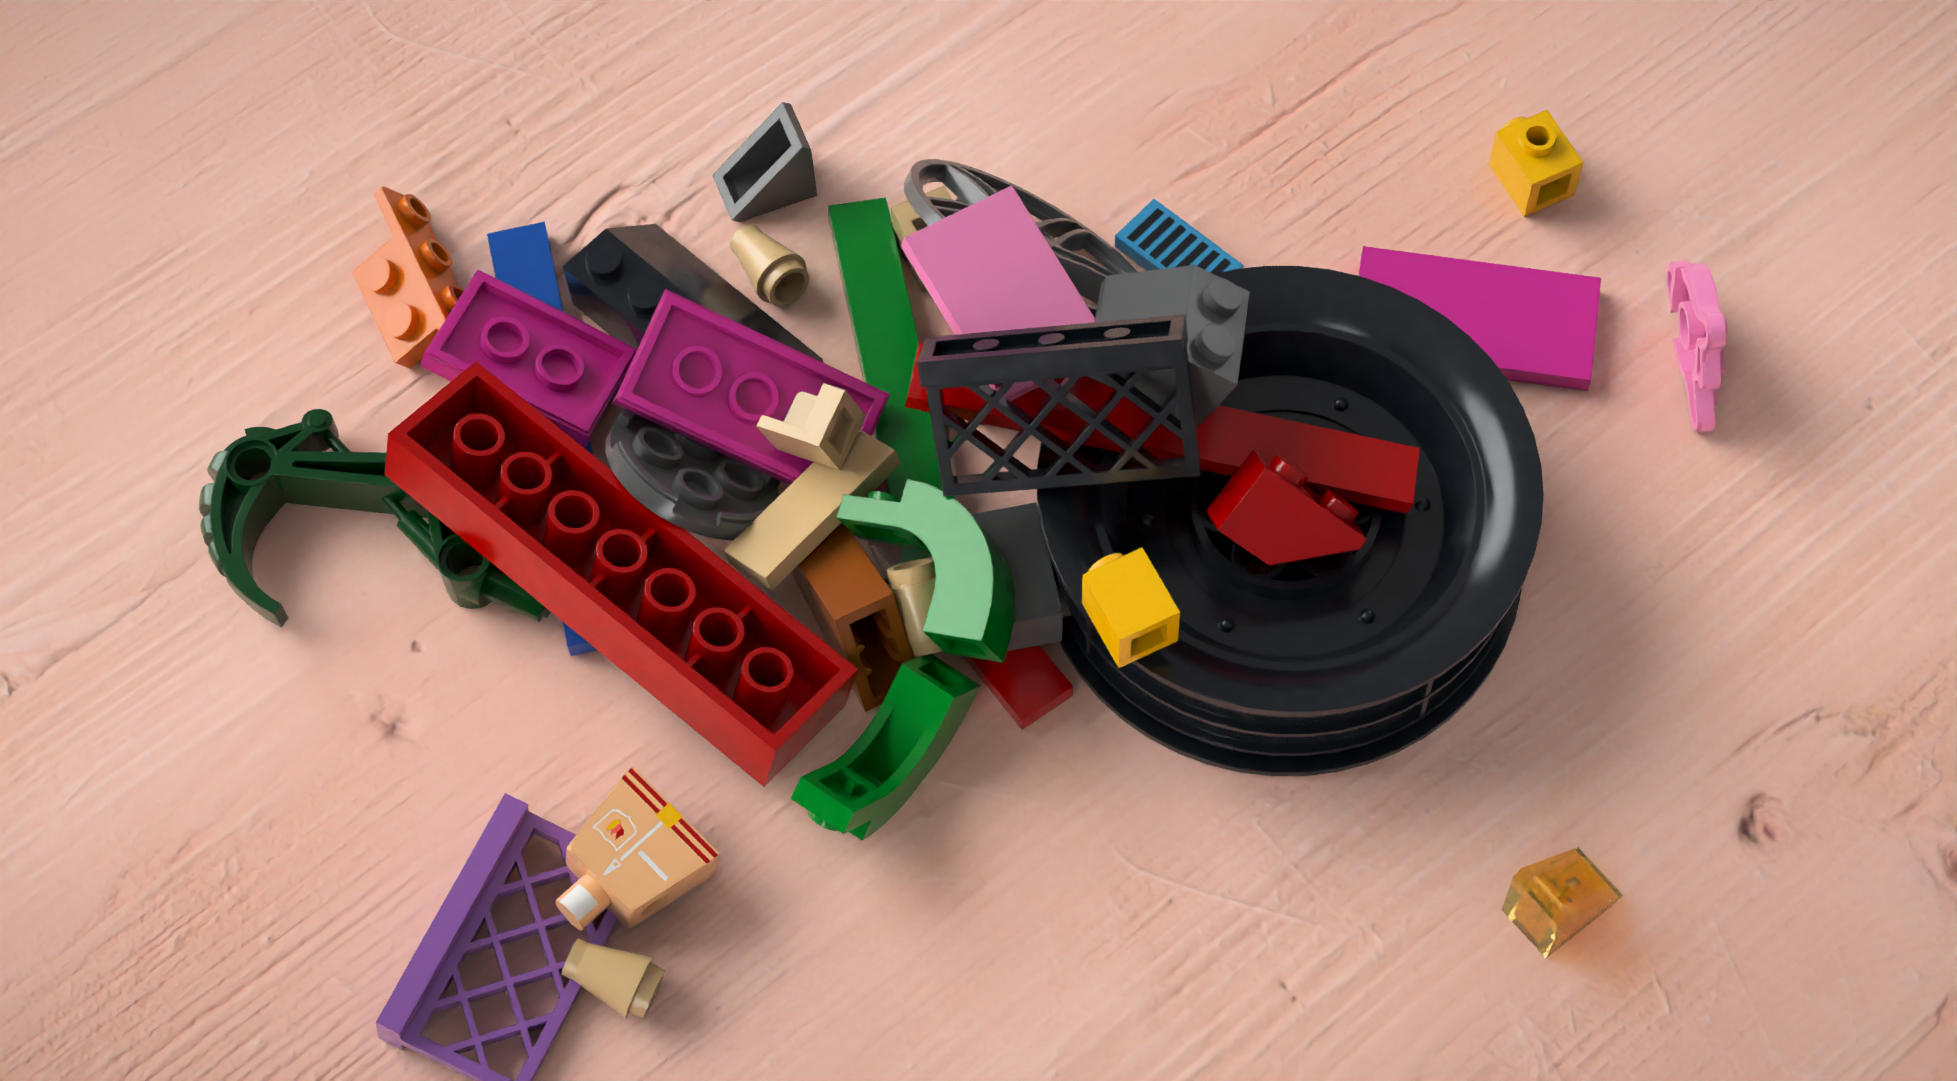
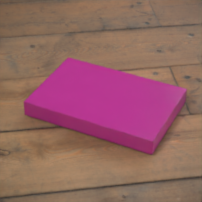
M477 270L424 352L421 367L452 381L477 361L585 448L617 395L637 349Z

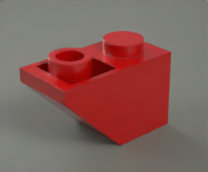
M1253 449L1206 510L1218 531L1269 566L1359 550L1367 541V537L1354 521L1359 512L1346 500L1329 489L1321 497L1303 485L1309 477L1280 454H1277L1272 461H1269Z

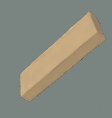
M859 430L841 470L813 462L752 522V525L740 533L723 550L729 563L773 591L841 523L836 517L843 494L867 498L869 492L874 491L901 464L896 451L864 431Z

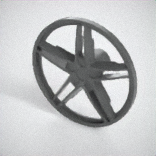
M926 159L916 162L905 178V195L913 209L928 226L1012 185L1028 212L1042 220L1036 224L1079 294L1098 304L1101 283L1108 275L1138 272L1111 245L1070 215L1029 191L985 171L947 160ZM931 182H942L958 198L951 200L926 196L923 186ZM1085 249L1106 268L1075 252ZM1086 303L1095 318L1097 306Z

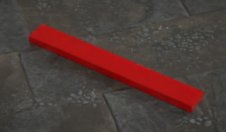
M919 341L905 407L930 412L926 387H921L917 366V361L924 342ZM1083 376L1068 391L1094 411H1097L1115 389L1092 378ZM1065 378L1053 380L1060 385ZM968 387L943 389L945 406L963 420L969 421L985 402L984 399ZM1038 387L1010 402L1032 417L1050 395ZM1124 396L1105 419L1133 439L1152 416ZM1058 402L1040 424L1063 441L1070 442L1087 422ZM1220 405L1197 428L1201 470L1233 476L1254 449L1269 461H1272L1277 454L1291 461L1309 477L1303 485L1318 495L1323 496L1329 489L1346 501L1408 514L1413 505L1420 452L1418 447ZM995 407L981 422L982 424L1015 431L1022 429V427ZM1162 424L1141 445L1159 459L1185 457L1183 440ZM1097 429L1082 444L1119 453L1123 450Z

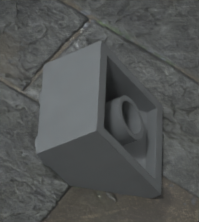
M1196 265L1108 275L1101 283L1095 322L1185 314L1188 333L1187 353L1196 426L1198 428L1238 385L1250 292ZM1174 369L1146 371L1133 386L1162 406L1176 390ZM1118 373V375H1120V376H1121L1122 378H1124V379H1125V378L1128 376V374H1129V373ZM1095 375V376H1088V377H1090V378H1092V379H1094V380H1096V381H1098V382H1101V383H1103V384H1105V385L1111 387L1109 384H1107L1105 381H1103V380H1102L1101 378H1099L1097 375ZM1179 405L1171 411V414L1180 419Z

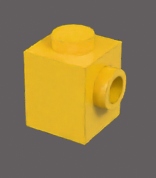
M1545 110L1528 118L1523 116L1514 118L1496 131L1489 166L1522 215L1526 217L1574 196L1584 162L1549 111Z
M1143 547L1124 556L1121 553L1107 555L1094 563L1087 573L1082 574V605L1118 668L1178 641L1180 611Z

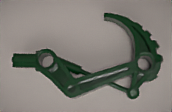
M310 410L304 414L302 422L279 429L269 427L244 429L246 436L232 442L224 451L215 453L207 468L208 474L214 483H208L202 487L199 497V511L204 517L201 520L200 527L204 542L208 546L210 558L219 573L226 577L232 590L247 605L265 619L281 628L289 618L282 604L265 594L255 583L252 560L254 549L261 533L286 503L394 514L399 519L397 527L436 567L451 600L460 607L468 609L482 608L493 601L537 622H540L542 617L547 618L551 611L385 476L386 453L351 452L338 438V428L331 413L327 410ZM330 448L334 450V452H322ZM268 471L263 477L257 480H250L255 474ZM467 566H481L471 575H457Z

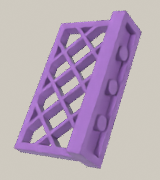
M507 793L504 794L376 1020L379 1039L401 1050L405 1046L473 1081H513L489 1069L483 1046L520 1035L527 1060L515 1081L534 1080L583 987L570 979L566 988H564L560 974L566 960L556 963L546 932L571 923L563 914L542 920L533 888L568 877L571 886L579 880L566 865V850L576 834L529 812L527 803ZM533 834L558 845L565 866L529 877L522 854ZM517 867L520 880L506 884L513 870ZM524 891L534 923L497 934L491 915V910L497 899ZM607 908L600 913H605L596 931L593 922H590L585 927L591 944L605 946L619 921ZM485 922L489 937L474 941ZM538 934L548 966L511 977L501 945ZM493 948L503 980L465 992L459 972V967L464 958L468 955ZM552 977L559 999L553 1012L525 1021L515 988ZM453 980L457 994L443 998ZM507 991L517 1024L479 1035L469 1003ZM461 1005L471 1036L470 1039L444 1047L422 1036L433 1014ZM543 1028L533 1047L528 1032ZM475 1049L479 1064L460 1054Z

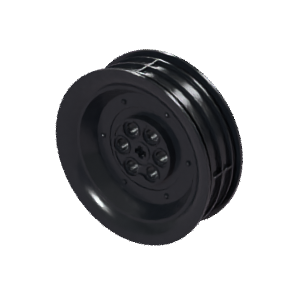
M1260 266L1217 273L1214 275L1227 279L1250 292L1238 385L1219 405L1420 448L1413 505L1408 514L1347 501L1359 512L1360 517L1355 518L1354 521L1367 537V541L1359 550L1269 566L1222 534L1215 525L1208 521L1211 518L1206 510L1232 476L1201 470V476L1037 489L1041 530L1051 559L1054 578L1057 580L1072 616L1063 617L1062 641L1059 643L1078 675L1093 693L1119 718L1147 738L1188 758L1231 771L1265 776H1310L1335 773L1367 765L1404 750L1424 739L1449 721L1475 695L1500 658L1516 619L1522 586L1535 555L1542 524L1544 493L1542 468L1535 436L1523 406L1510 383L1494 361L1468 334L1447 317L1420 300L1388 285L1358 275L1323 268ZM1042 442L1040 444L1037 469L1048 468L1058 456L1056 452ZM1081 445L1077 450L1094 464L1112 463L1120 454L1119 452ZM1132 456L1127 462L1138 460ZM1067 461L1063 467H1069L1073 465ZM1143 547L1180 611L1178 641L1118 668L1082 605V574L1087 573L1094 563L1107 555L1121 553L1124 556ZM1315 559H1323L1332 563L1335 568L1319 570L1313 568L1308 562ZM1260 563L1266 565L1272 571L1266 574H1255L1249 572L1244 567L1248 564Z

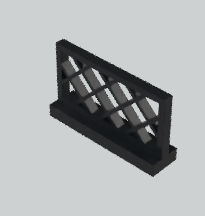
M1185 314L926 337L917 366L921 387H926L943 496L1201 476L1202 467L1187 353L1188 333ZM1174 369L1176 390L1162 406L1133 386L1146 371ZM1118 373H1129L1125 379L1118 375ZM1097 375L1115 389L1097 411H1094L1068 391L1080 377ZM1065 378L1060 385L1053 380ZM1032 381L1050 395L1032 417L1004 397L1015 382ZM990 384H1000L995 390L989 386ZM968 387L984 399L985 402L967 423L945 406L944 388ZM1124 396L1152 416L1133 439L1105 419ZM1058 402L1087 422L1069 444L1040 424ZM1177 405H1179L1180 420L1171 414V411ZM994 407L1022 427L1005 449L976 429ZM1162 424L1183 440L1185 457L1159 459L1141 445ZM949 427L958 433L952 441ZM1095 429L1123 449L1112 463L1094 464L1077 451ZM1030 435H1033L1056 452L1058 456L1048 468L1030 469L1016 459L1013 454ZM966 440L994 459V462L984 473L956 475L953 455ZM1132 456L1138 460L1127 462ZM1067 461L1073 465L1069 467H1063ZM1002 467L1009 470L1007 472H999Z

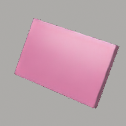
M1012 185L903 239L901 244L902 250L954 335L1095 322L1093 314ZM1032 381L1015 382L1004 397L1012 401L1039 386ZM990 384L989 386L995 390L1000 384Z

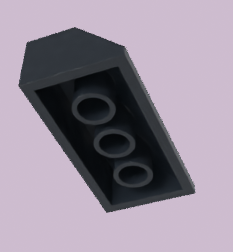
M657 224L607 228L562 266L573 305L609 335L636 349L640 345L663 292L667 289L823 362L819 355Z

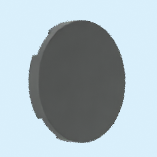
M626 409L622 410L617 416L606 437L605 453L608 463L624 488L656 515L690 532L710 538L733 541L747 527L752 525V522L780 495L777 487L781 481Z

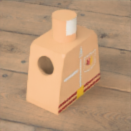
M633 766L623 775L568 845L566 865L579 880L555 900V904L564 917L579 930H583L606 908L624 926L632 928L712 877L717 871L720 853Z

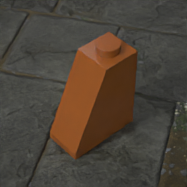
M840 523L792 573L829 646L858 669L852 689L861 706L867 712L883 703L901 664L914 659L893 592L851 531L843 523Z

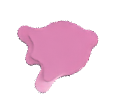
M1687 260L1673 261L1668 263L1666 267V286L1670 313L1678 312L1680 338L1673 339L1679 369L1687 390L1692 428L1697 432L1713 431L1715 429L1714 405L1718 403L1721 375L1725 374L1724 347L1726 345L1727 322L1720 311L1716 286L1707 265L1704 263L1691 264Z

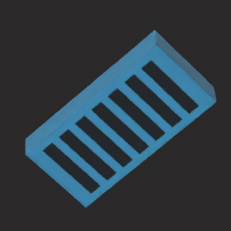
M1155 199L1146 205L1115 235V247L1146 271L1196 265L1212 274H1217L1234 269H1243L1244 266Z

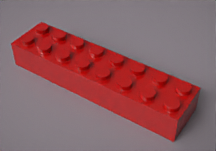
M477 361L388 433L385 476L763 787L845 707L858 671L854 665L688 531L666 521L636 500L619 482L610 468Z

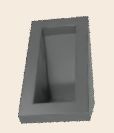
M782 102L712 175L732 221L742 222L817 196L811 148L793 107L789 103Z

